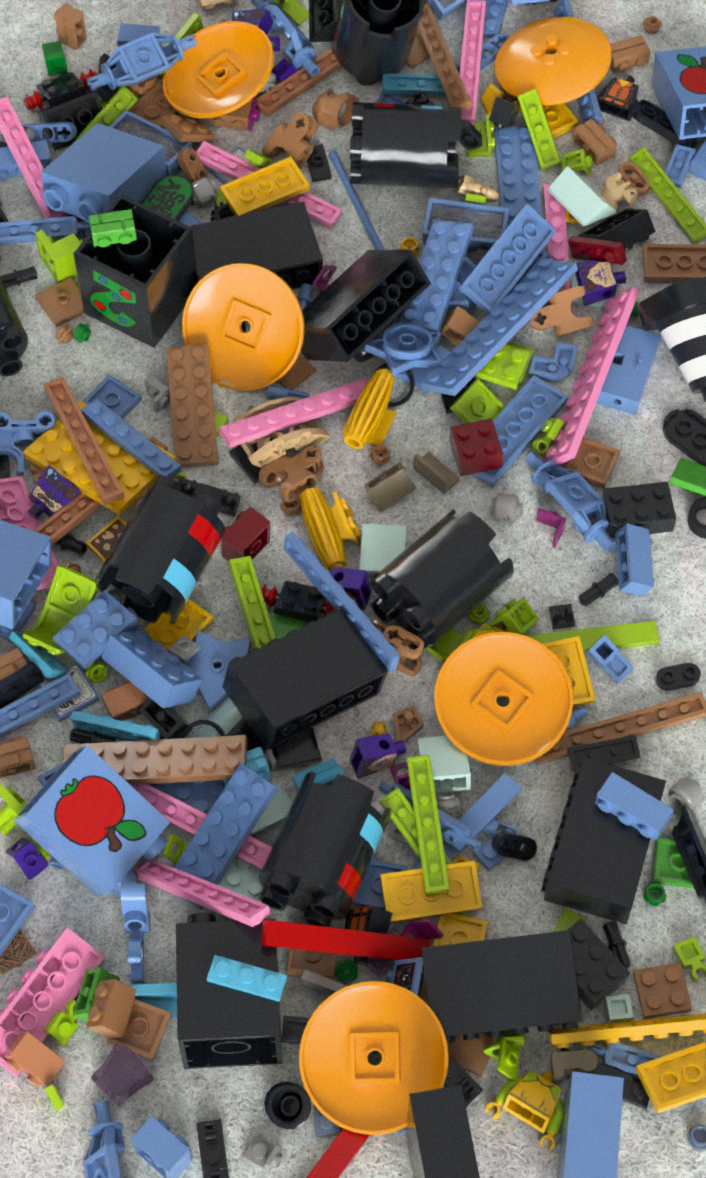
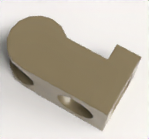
M590 1050L551 1052L552 1082H563L564 1075H571L572 1071L594 1074L598 1065L597 1055Z

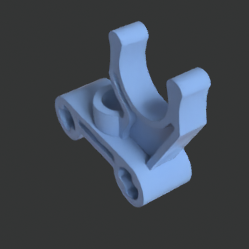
M48 411L38 413L35 420L12 421L9 414L0 412V423L3 425V427H0V455H9L16 461V474L18 476H23L25 472L24 454L15 445H31L34 442V437H40L44 432L53 428L55 418ZM41 422H45L48 425L44 426L41 424Z
M146 882L121 883V906L125 933H130L128 963H131V983H143L144 933H150V911H148Z

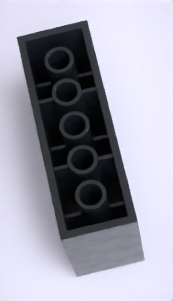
M304 202L291 203L290 205L272 207L267 210L254 211L249 214L190 226L193 228L198 282L217 268L230 264L247 263L258 265L274 272L292 290L300 289L304 283L313 286L314 280L323 268V258Z
M367 250L302 310L305 329L301 349L303 356L307 360L348 362L431 285L430 280L411 250Z
M341 609L335 613L333 611L329 612L324 618L318 621L313 620L299 630L294 629L283 638L273 639L260 649L258 647L254 648L241 658L235 657L228 664L222 688L268 751L276 745L378 695L388 670L344 610Z
M584 757L582 765L577 764L573 783L570 787L568 800L563 811L561 824L558 828L541 891L545 892L544 901L627 925L651 838L644 837L632 825L623 824L614 814L602 811L595 803L597 793L613 772L661 801L666 780Z
M570 930L422 948L428 1006L438 1017L446 1035L447 1043L455 1042V1037L463 1036V1040L480 1039V1034L488 1033V1037L505 1036L504 1031L512 1030L513 1034L517 1035L529 1033V1028L537 1027L539 1032L554 1030L553 1025L561 1024L563 1029L577 1028L578 1022H583Z
M458 1085L409 1094L406 1139L413 1177L480 1178L462 1086Z

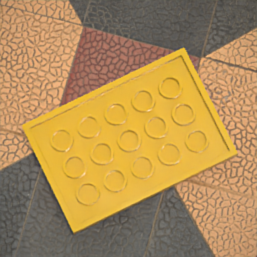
M82 401L77 403L80 409L87 405ZM60 419L54 423L51 430L44 432L22 452L25 459L43 470L50 465L80 492L104 506ZM86 420L124 492L125 498L107 504L105 507L121 515L145 492L147 487L154 484L157 476ZM156 445L158 448H160L163 452H165L168 456H170L173 460L177 462V458L175 455Z

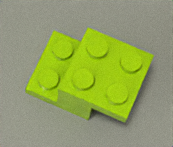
M43 230L36 232L39 256L56 282L60 283L69 277L72 279L77 277L73 253L83 240H78L73 233L53 242L51 236H46Z
M507 342L476 374V377L516 390L518 386L522 387L533 355H535V350Z

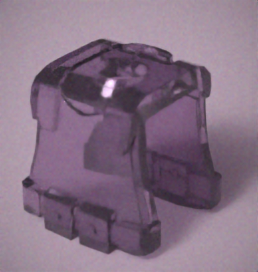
M119 1042L112 1047L108 1058L91 1077L92 1081L118 1107L122 1106L134 1093L154 1080L144 1063L129 1048Z

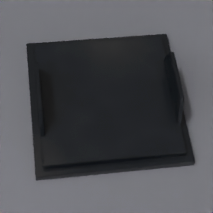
M314 728L272 748L277 763V770L322 761Z

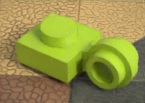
M559 418L546 420L542 426L543 432L540 436L542 438H537L532 442V451H535L537 455L546 454L550 442L555 440L564 421ZM540 443L542 444L541 450H539L538 445Z

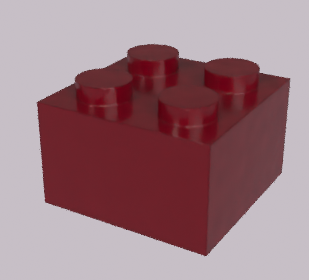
M492 418L450 427L449 442L460 476L502 468L503 451Z
M251 506L245 512H240L235 522L231 526L225 527V533L221 538L222 557L229 561L230 559L251 556L253 560L270 542V521Z

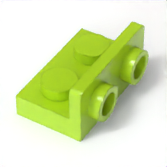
M485 114V121H475L473 126L482 134V146L478 149H467V157L491 156L492 149H495V137H491V133H494V123L489 120V114Z
M524 597L519 601H516L514 598L495 613L496 618L491 621V624L494 626L503 621L509 632L522 635L539 620V617Z

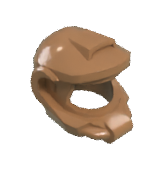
M329 88L314 102L312 108L313 116L317 123L326 129L342 128L352 121L353 102H359V98L346 92L336 95L333 89ZM346 102L345 111L343 115L339 117L340 109L342 105Z

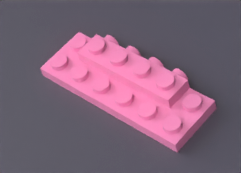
M22 476L0 479V520L34 531L42 523L40 519L35 520L27 512L33 505V502L28 498L29 492ZM52 547L51 567L37 590L51 587L57 566L59 565Z
M69 928L64 929L48 951L43 949L35 959L38 963L33 971L28 969L20 979L23 982L22 986L18 991L14 988L5 999L8 1002L4 1010L0 1009V1065L15 1077L19 1075L21 1070L17 1072L7 1065L9 1060L3 1055L21 1032L28 1031L40 1042H43L48 1035L44 1028L58 1010L65 1012L66 1003L70 999L74 1000L80 992L86 969L97 968L105 958L104 955Z

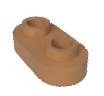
M185 148L178 152V163L191 183L202 177L208 179L207 171L194 149Z
M623 162L618 170L622 175L621 180L629 181V186L637 189V196L646 195L650 186L648 178L635 163Z

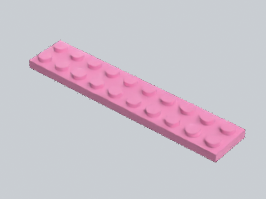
M634 286L626 291L623 290L614 298H609L605 303V311L598 321V329L593 334L592 344L586 351L585 362L580 367L579 377L572 386V395L567 400L566 410L560 417L564 424L551 447L546 452L547 458L545 463L553 460L559 466L575 458L639 294V290Z

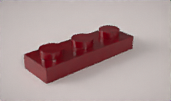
M571 236L568 239L573 258L600 262L608 261L623 265L627 261L623 243Z

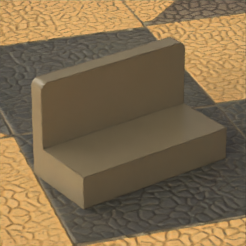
M427 452L423 457L419 454L414 456L413 469L443 494L447 493L459 482V477L430 452Z
M399 462L366 483L365 489L379 511H383L416 490V486L408 476L403 464Z

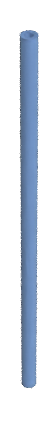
M330 151L328 155L375 249L385 250L353 185L350 184V179L336 151Z

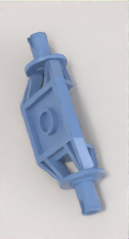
M251 0L256 9H267L273 20L269 30L271 33L282 28L284 29L283 32L290 39L284 51L292 59V64L295 68L300 70L304 67L311 77L316 76L320 72V68L313 61L316 59V51L313 44L295 22L279 8L275 1Z
M149 33L117 47L107 62L101 64L102 73L87 78L88 86L91 85L89 87L91 91L106 84L111 90L116 89V87L136 85L170 70L178 61L183 60L184 50L197 46L196 38L193 39L195 37L193 34L177 40L173 34ZM169 43V46H166V47H161V45H160V44ZM117 63V67L110 70V68Z
M535 451L529 453L525 457V462L535 471L532 476V482L538 484L545 495L552 494L565 511L570 514L574 519L573 527L584 536L583 540L586 543L596 540L606 553L613 550L617 543L605 532L609 526V522L606 520L605 501L578 471L558 467L557 463L553 460L544 463ZM596 517L597 523L592 525L590 521Z
M100 1101L93 1105L97 1125L88 1130L89 1136L93 1138L83 1161L86 1178H121L118 1153L126 1148L122 1135L123 1124L121 1122H112L109 1101Z

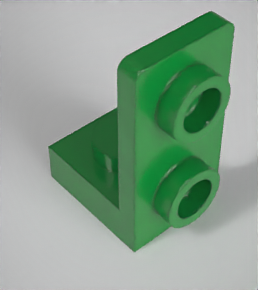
M61 42L42 44L48 76L67 72Z

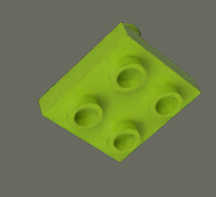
M0 783V797L5 801V805L0 809V831L6 836L17 825L14 819L27 803L10 785L5 788Z

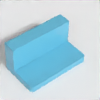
M177 982L132 985V988L136 990L134 999L172 1013L171 1018H177Z

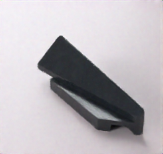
M683 806L681 808L682 815L678 825L674 826L672 835L696 894L699 898L704 897L706 903V839L693 811L687 806Z

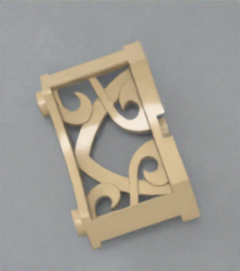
M284 397L268 401L254 407L243 415L236 416L233 422L296 402L302 398ZM313 419L289 427L287 434H282L278 431L242 443L241 446L249 456L250 462L257 467L263 468L273 460L285 455V450L293 447L296 450L307 447L319 448L331 436L327 430L320 429ZM257 443V451L254 452L250 445Z

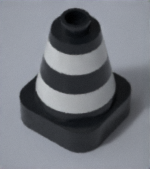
M706 277L672 284L638 303L637 308L643 330H659L692 393H702L704 402H706Z

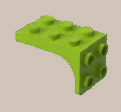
M62 564L58 565L42 613L34 626L23 632L22 637L27 639V642L33 646L46 648L50 654L60 655L65 653L53 641V637L95 599L98 591L95 579Z

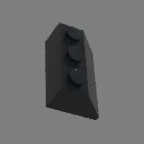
M309 0L310 42L333 41L343 0Z
M89 91L39 110L37 113L41 123L71 122L75 125L77 129L75 138L68 142L52 143L55 150L72 144L101 111L102 105L97 92ZM46 127L44 130L47 136L52 138V130ZM64 129L63 131H59L58 135L60 133H67V135H69L70 131Z
M626 208L578 236L623 243L624 250L627 251L633 248V244L648 240L650 238L649 235L656 231L648 210Z

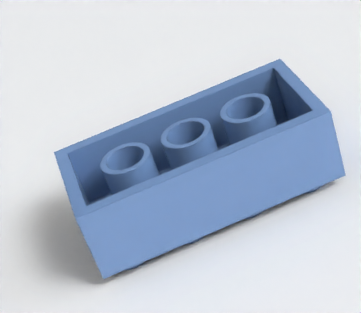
M141 629L110 635L101 656L102 659L162 708L193 702L202 678L192 668L184 665L177 656L169 653L161 643L153 640L146 631Z

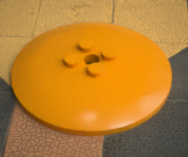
M574 17L545 18L520 28L506 39L496 55L495 75L502 90L510 97L518 99L517 96L537 89L543 106L562 104L585 95L601 82L611 64V46L604 32L586 20Z
M241 21L221 22L193 34L195 36L193 39L196 38L197 46L184 50L183 60L178 61L170 70L163 74L164 94L176 111L193 118L218 117L245 105L263 88L273 69L274 50L268 36L259 27Z
M230 264L217 268L204 276L190 293L185 304L182 319L185 346L208 343L212 381L222 387L237 391L261 389L280 380L295 364L304 341V317L295 293L280 276L254 264ZM243 321L250 323L251 329L249 332L242 330L241 325ZM219 380L229 382V383H231V384H233V385H235V386H231V385L225 384V383H223V382H221V381H219Z
M493 632L468 640L454 650L447 658L436 680L434 704L443 732L461 752L486 764L513 766L539 758L560 740L572 714L573 692L569 676L563 664L546 646L521 634ZM501 696L506 697L509 700V704L501 707L496 702L497 698Z
M378 981L352 984L335 992L322 1002L314 1011L304 1029L299 1049L301 1078L305 1090L316 1108L336 1125L355 1133L367 1135L388 1134L406 1128L409 1094L443 1088L449 1065L446 1035L433 1010L410 990L392 983ZM373 1051H379L382 1055V1061L378 1065H371L368 1060L369 1054Z

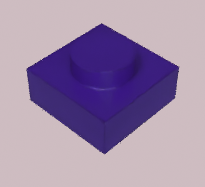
M285 59L272 69L276 79L280 82L297 71L295 66Z

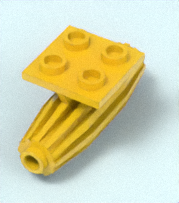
M385 368L376 370L362 389L342 430L344 442L347 446L360 450L363 449L366 443L375 446L383 445L397 415L396 411L387 409L395 382L394 375L391 374L390 370Z
M311 487L302 491L299 498L303 521L313 549L324 568L332 572L334 567L345 568L347 561L343 539H353L357 546L361 545L359 537L362 534L358 525L353 520L355 518L353 510L348 506L344 497L340 498L337 492L332 493L336 503L330 507L320 489Z

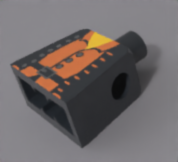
M626 75L623 80L616 77L612 78L597 97L600 111L631 121L632 116L628 112V106L633 99H637L639 86L634 84L635 79L630 75Z
M374 906L350 909L347 917H345V929L387 934L392 912ZM354 956L353 962L360 965H368L369 958Z

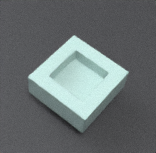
M629 994L605 996L604 1005L608 1023L633 1020L634 1016Z

